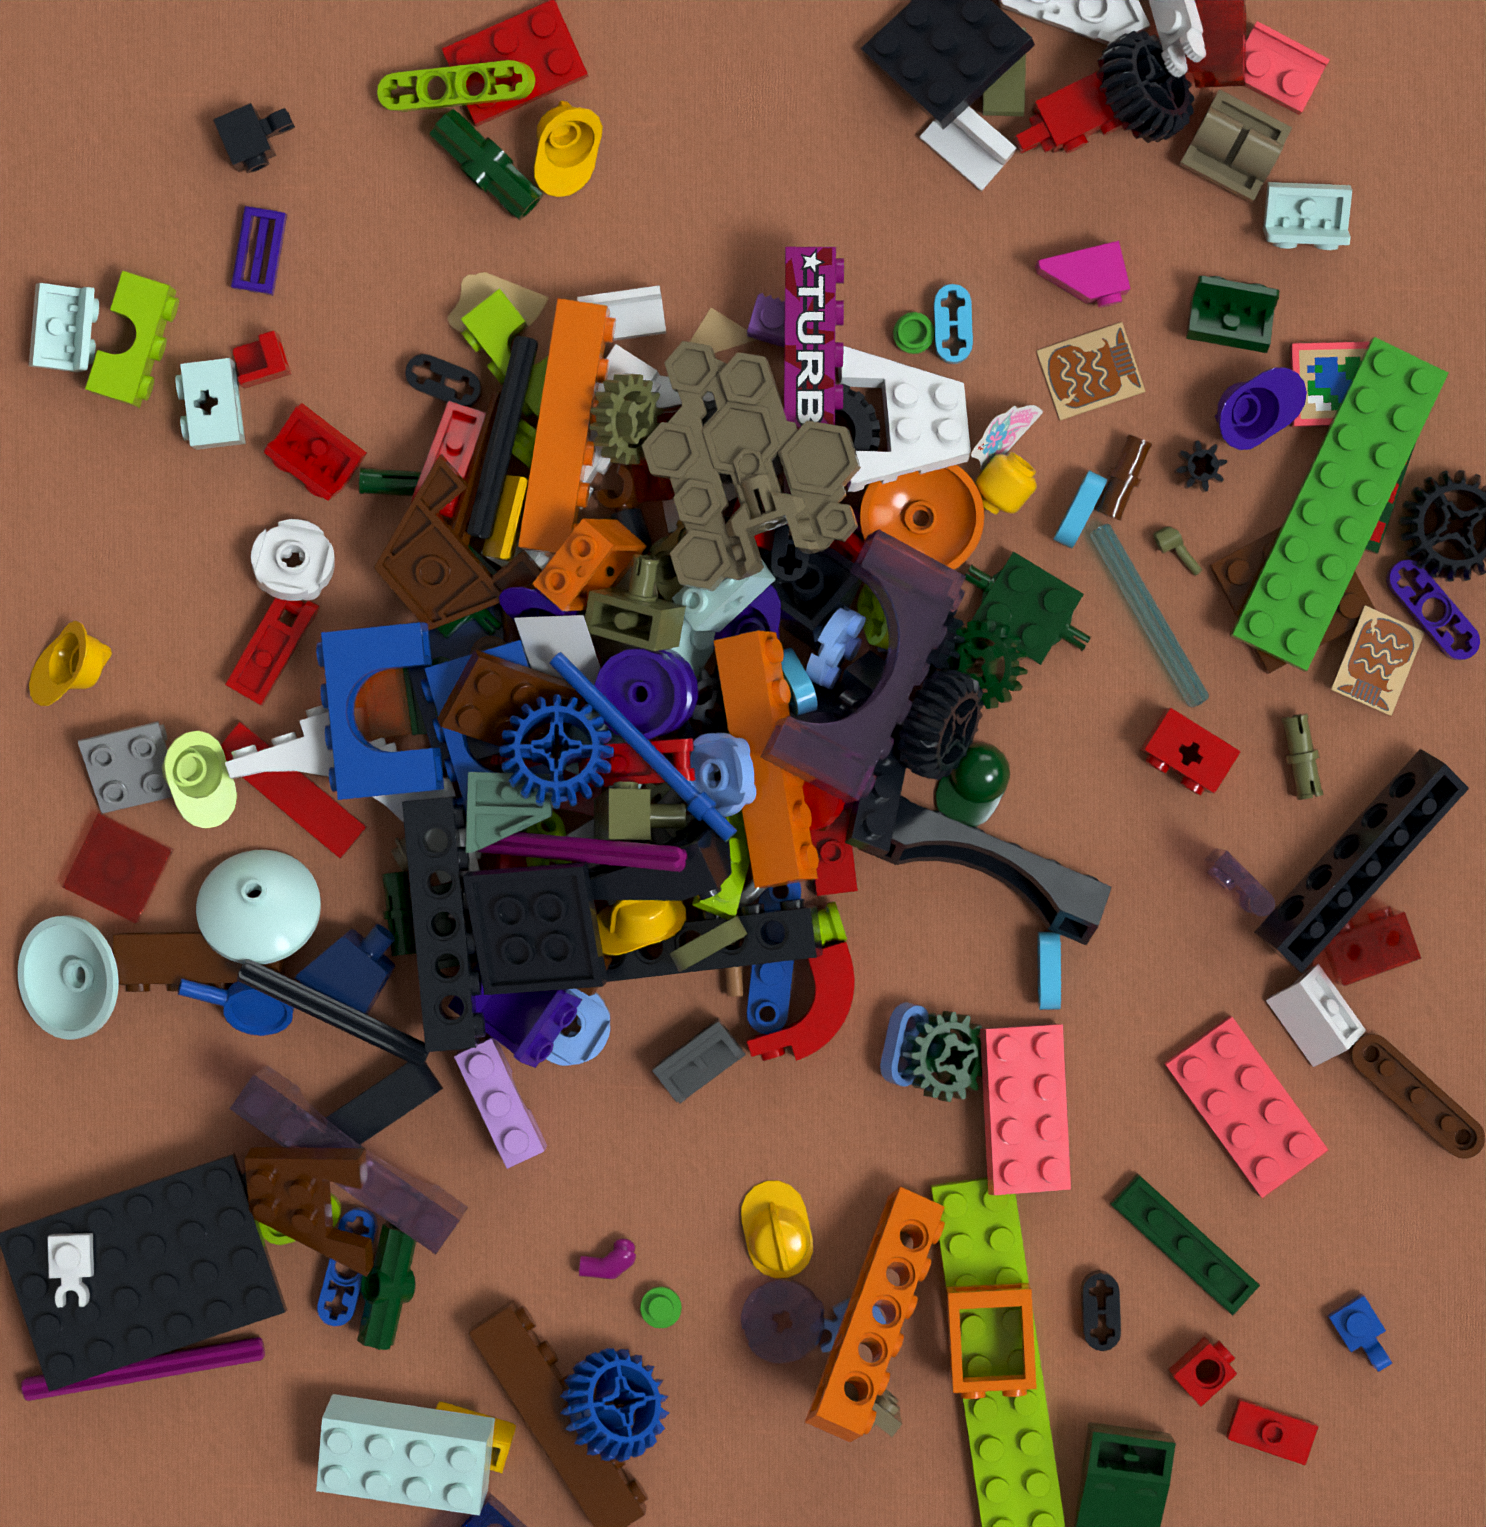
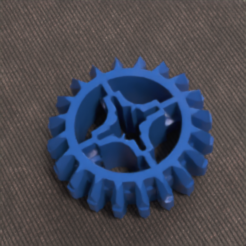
M557 694L553 697V706L546 707L545 699L543 697L537 698L538 710L535 712L529 705L524 704L521 708L526 718L525 720L512 715L510 724L517 731L503 730L502 738L510 744L499 748L500 756L511 758L502 763L504 773L515 772L509 779L510 786L517 787L525 782L520 792L522 798L527 799L536 791V805L542 806L545 803L546 796L552 797V805L555 809L560 808V797L567 796L570 806L577 805L575 793L580 791L584 798H591L592 791L588 783L599 788L604 785V779L597 772L610 773L611 764L603 759L614 756V748L609 745H603L612 739L611 732L609 730L598 731L604 725V718L597 716L588 720L593 712L591 705L587 704L578 712L576 711L578 705L577 698L571 697L567 707L561 706V696ZM563 722L580 729L586 735L591 745H582L581 741L568 738L563 730ZM550 723V730L546 737L540 740H532L531 744H524L532 731L543 724ZM556 734H559V745H562L563 751L558 759V769H555L554 758L551 757ZM522 758H532V762L542 763L550 770V781L534 775L527 768ZM582 759H590L581 773L569 780L563 781L564 771L567 766L572 763H582Z
M606 1348L601 1350L600 1353H591L584 1358V1361L576 1363L572 1368L574 1374L569 1375L564 1380L570 1389L563 1391L560 1396L569 1403V1406L563 1408L560 1414L570 1416L572 1422L568 1424L565 1430H576L578 1433L574 1444L583 1445L587 1443V1455L594 1456L600 1454L601 1461L615 1459V1461L619 1462L626 1461L630 1457L641 1456L647 1448L653 1447L657 1443L655 1436L665 1430V1427L659 1420L666 1418L669 1412L661 1407V1403L665 1402L669 1396L659 1394L658 1387L664 1380H654L651 1376L655 1366L646 1365L642 1367V1355L630 1357L628 1349L615 1351L614 1348ZM596 1385V1397L593 1400L594 1388ZM613 1401L615 1405L623 1404L624 1406L616 1408L615 1405H605V1403ZM636 1410L635 1421H633V1414Z

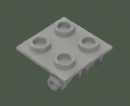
M157 721L78 740V745L102 814L172 797L162 773L164 757L168 750L165 743L167 733L163 724L159 725Z

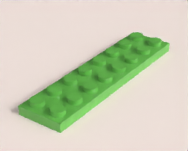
M1376 337L1370 340L1230 634L1231 637L1304 672L1308 670L1448 376V372Z

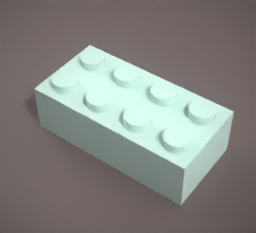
M332 1394L322 1417L316 1491L480 1516L488 1492L495 1418Z

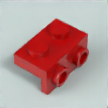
M303 403L295 407L276 439L268 443L263 450L277 468L291 473L304 483L305 488L311 494L328 501L345 488L367 454L366 451Z

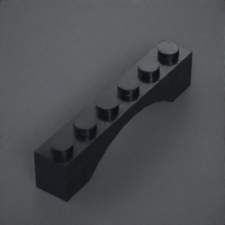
M900 796L889 852L880 857L859 849L894 865L916 861H941L960 864L981 871L1001 881L1020 895L1039 915L1048 930L1084 945L1088 944L1100 924L1112 888L1093 876L1073 871L1053 859H1045L1024 850L1015 843H1007L986 834L977 827H969L950 819L939 811H931L910 802L904 796Z

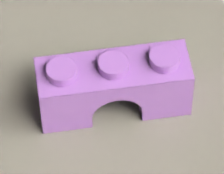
M491 1036L480 1041L476 1048L459 1051L454 1058L506 1168L508 1169L544 1152L547 1147L545 1139L531 1110L527 1109L512 1077L513 1071L499 1042Z

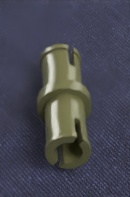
M1307 713L1281 719L1289 754L1285 755L1286 762L1292 766L1298 800L1313 798V795L1318 797L1324 794L1316 759L1320 758L1318 749L1313 748Z

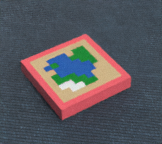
M1369 342L1294 343L1290 345V369L1297 372L1304 380L1307 391L1305 405L1299 416L1292 422V427L1330 426Z

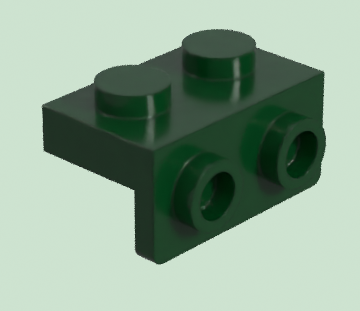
M1199 276L1191 296L1186 339L1267 353L1271 344L1274 310L1279 300L1280 291L1258 283L1246 284L1229 281L1219 276Z

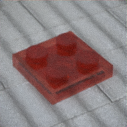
M98 813L62 888L134 923H139L174 849L102 813Z

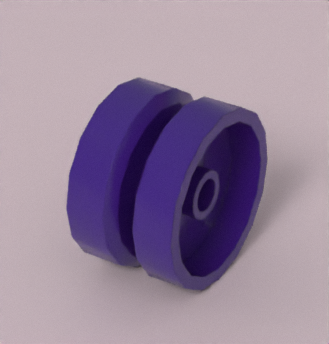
M638 647L624 650L609 658L599 670L594 685L648 740L667 735L681 728L693 715L698 700L697 678L691 665L678 652L671 649L651 651ZM644 687L646 688V690H647V692H648V695H644V693H643V688H644ZM604 720V724H605L614 734L619 735V734Z

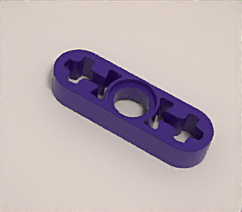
M1403 560L1393 564L1386 575V583L1389 590L1442 653L1452 660H1465L1475 655L1480 646L1478 631L1424 568H1417V562L1414 560ZM1400 569L1404 572L1410 570L1415 572L1416 575L1413 577L1412 582L1419 590L1423 589L1425 585L1430 588V591L1420 595L1414 604L1409 600L1410 597L1416 595L1412 588L1409 586L1399 587L1397 584L1401 579L1398 573ZM1429 598L1438 599L1444 606V614L1437 622L1428 621L1422 614V606ZM1452 616L1457 621V623L1450 625L1453 631L1458 635L1467 633L1469 637L1465 641L1468 647L1466 651L1463 649L1453 650L1450 645L1453 644L1454 638L1447 630L1443 631L1441 635L1436 632V629L1445 626Z

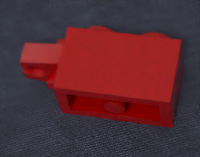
M1098 71L1035 101L1032 107L1035 115L1029 118L1032 127L1015 135L1014 138L1021 154L1040 145L1045 153L1051 150L1055 153L1064 148L1066 154H1069L1088 144L1089 142L1086 137L1100 130L1103 136L1122 128V122L1119 118H1113L1114 112L1111 107L1105 105L1107 99L1105 94L1099 90L1102 82L1097 78L1096 73Z

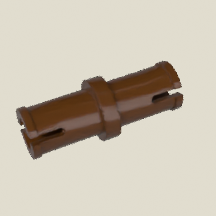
M1128 434L1115 469L1111 468L1108 473L1111 479L1101 504L1097 508V512L1121 521L1133 488H1138L1141 482L1138 476L1148 451L1152 447V443Z

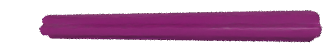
M517 832L476 851L678 872L685 868V861L687 859L686 851L675 846Z
M260 1337L160 1354L50 1392L44 1375L26 1377L21 1383V1389L24 1399L32 1401L261 1361L265 1357V1348Z

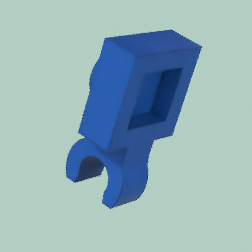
M1363 1294L1327 1315L1350 1352L1362 1347L1369 1361L1378 1372L1392 1364L1389 1356L1376 1338L1386 1330Z

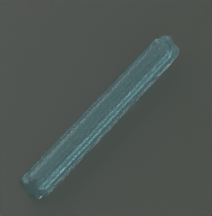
M1104 524L1095 529L1090 534L1092 541L1186 703L1191 708L1204 703L1209 698L1208 692L1111 525Z

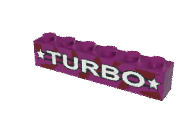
M785 247L784 412L787 421L795 422L798 430L807 420L835 425V409H843V384H835V367L843 368L844 345L843 342H835V326L844 325V300H836V284H844V258H836V247ZM784 473V490H783V493L791 494V491H790V488H789V485H788V482H787V479H786V476H785V473Z

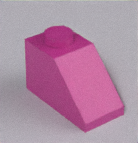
M1119 241L1041 259L1035 265L1038 275L1086 304L1097 302L1098 308L1123 302L1121 295H1126L1131 289Z

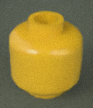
M1010 452L1008 456L1004 454L995 455L975 480V484L981 493L983 506L995 515L1000 510L1009 514L1018 512L1037 488L1036 480L1033 477L1036 474L1035 469L1016 453Z

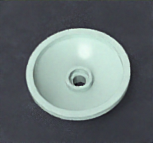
M273 850L246 851L220 863L203 882L196 902L197 922L206 942L221 956L241 964L247 959L260 965L273 963L295 953L312 936L321 912L319 889L310 871L292 856ZM252 891H261V894L256 898L248 897Z
M62 915L40 922L26 937L18 960V984L26 1009L33 1020L44 1031L61 1039L71 1040L87 1037L102 1028L114 1010L119 983L116 961L107 940L91 923L76 916Z

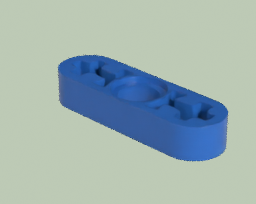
M363 1207L349 1210L341 1218L338 1229L353 1233V1229L347 1227L348 1222H354L358 1216L364 1218L363 1225L369 1227V1232H363L361 1235L372 1238L373 1248L378 1229L375 1215ZM331 1258L321 1289L317 1311L324 1323L330 1326H341L346 1324L356 1311L361 1293L362 1274L358 1273L352 1278L342 1277L336 1269L337 1261ZM331 1280L340 1286L355 1287L354 1292L348 1289L345 1290L342 1305L348 1307V1311H341L338 1317L331 1315L332 1308L326 1306V1301L332 1302L339 1288L338 1286L331 1287Z

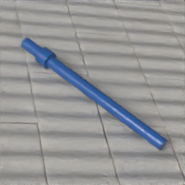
M562 652L558 653L550 661L549 664L689 805L687 810L698 821L703 819L724 842H727L737 832L715 808L717 803L705 791L700 793Z

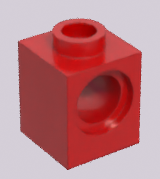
M1205 1336L1168 1369L1200 1407L1238 1374L1230 1365L1236 1358L1219 1340L1212 1345ZM1205 1359L1215 1361L1216 1370L1210 1377L1200 1378L1196 1376V1367L1201 1361Z

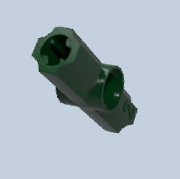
M454 108L444 114L429 133L460 164L459 168L473 183L485 193L488 191L519 221L527 216L542 199L543 193L512 165L514 163L513 160L489 137L485 139Z
M386 1220V1223L382 1224L374 1265L367 1277L364 1275L361 1277V1293L365 1300V1306L357 1341L363 1346L373 1347L378 1350H389L394 1345L403 1303L410 1302L415 1293L416 1283L415 1276L411 1270V1264L419 1228L413 1224L404 1223L399 1220Z

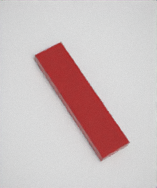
M239 722L221 744L227 762L234 760L231 752L255 745L257 752L271 748L267 742L243 722ZM262 772L242 777L340 859L367 828L363 822L303 772Z

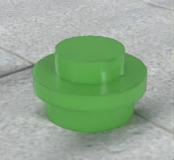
M907 313L896 322L893 338L896 345L902 351L909 354H919L927 350L932 344L934 326L930 319L921 313Z
M660 1286L650 1289L643 1296L640 1310L643 1319L650 1326L667 1328L679 1319L682 1305L675 1291Z

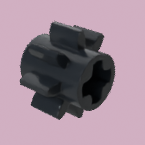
M1198 440L1193 443V454L1190 455L1183 450L1178 453V456L1184 460V464L1182 467L1174 470V473H1184V476L1188 479L1184 484L1185 489H1188L1195 483L1200 484L1202 493H1205L1209 488V479L1217 483H1221L1224 480L1217 471L1219 467L1227 463V460L1217 459L1214 453L1218 445L1214 444L1208 450H1202L1201 443ZM1203 457L1208 461L1205 467L1210 472L1209 474L1204 472L1197 476L1193 473L1196 466L1192 463V460L1198 461Z

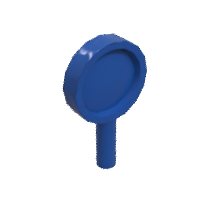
M181 979L178 995L224 1006L223 1014L227 1022L236 1030L246 1034L259 1036L276 1034L286 1029L292 1022L293 1007L239 981L233 983L228 990Z

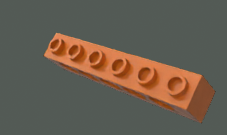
M901 1186L888 1195L805 1423L848 1442H852L863 1436V1434L867 1435L870 1432L876 1418V1411L872 1410L877 1395L881 1396L884 1393L890 1379V1372L886 1371L890 1358H894L898 1354L904 1340V1334L900 1333L904 1319L908 1320L913 1314L918 1301V1297L913 1295L918 1281L922 1282L926 1277L931 1265V1259L927 1257L931 1244L935 1245L938 1242L945 1226V1222L940 1220L945 1208L944 1206ZM900 1231L906 1232L911 1236L913 1249L907 1248L902 1244ZM887 1268L894 1270L898 1274L900 1279L899 1286H894L888 1281L886 1276ZM873 1306H877L884 1311L886 1315L885 1324L875 1320L872 1314ZM859 1344H864L871 1350V1363L864 1361L860 1357L858 1352ZM845 1382H849L857 1388L859 1395L857 1402L850 1400L846 1396L844 1391Z

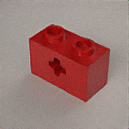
M1172 708L1164 710L1140 749L1148 754L1145 760L1146 763L1164 774L1167 773L1169 768L1183 776L1180 784L1199 796L1202 795L1204 790L1215 794L1241 753L1240 750ZM1193 744L1195 746L1193 754L1198 758L1195 762L1187 761L1183 764L1181 762L1183 755L1178 750L1181 746L1189 747Z

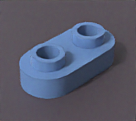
M905 1002L898 1005L890 1016L880 1064L881 1074L889 1083L909 1086L917 1077L916 1075L905 1073L904 1069L911 1065L912 1061L909 1058L903 1057V1052L912 1050L913 1047L907 1041V1036H917L919 1034L915 1024L917 1022L929 1024V1013L922 1006Z

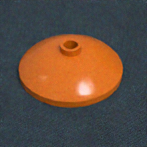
M958 465L919 474L918 471L898 476L896 481L882 484L881 481L870 483L864 493L860 507L861 532L872 555L890 571L913 579L935 578L958 568L971 556L977 547L984 526V507L980 492L971 477ZM923 511L927 514L928 523L925 526H917L913 522V514L915 512Z

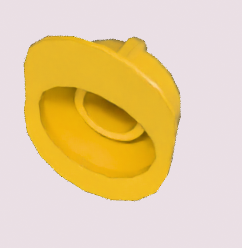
M560 101L557 107L547 111L541 117L536 131L538 146L534 162V178L538 187L546 194L555 197L572 195L582 189L591 178L595 168L603 129L597 114L589 109L573 107L567 101Z
M78 621L70 622L61 634L43 651L34 665L29 682L30 696L33 702L42 707L49 706L56 702L67 690L93 687L98 681L103 667L112 655L111 648L102 644L95 637L88 635L82 623Z
M616 900V903L604 908L597 915L603 954L620 955L673 937L682 929L686 921L684 905L681 901Z
M765 1181L754 1186L745 1196L741 1207V1220L749 1256L754 1266L764 1275L772 1278L792 1277L800 1273L809 1264L813 1254V1238L805 1204L801 1195L791 1185L784 1182Z

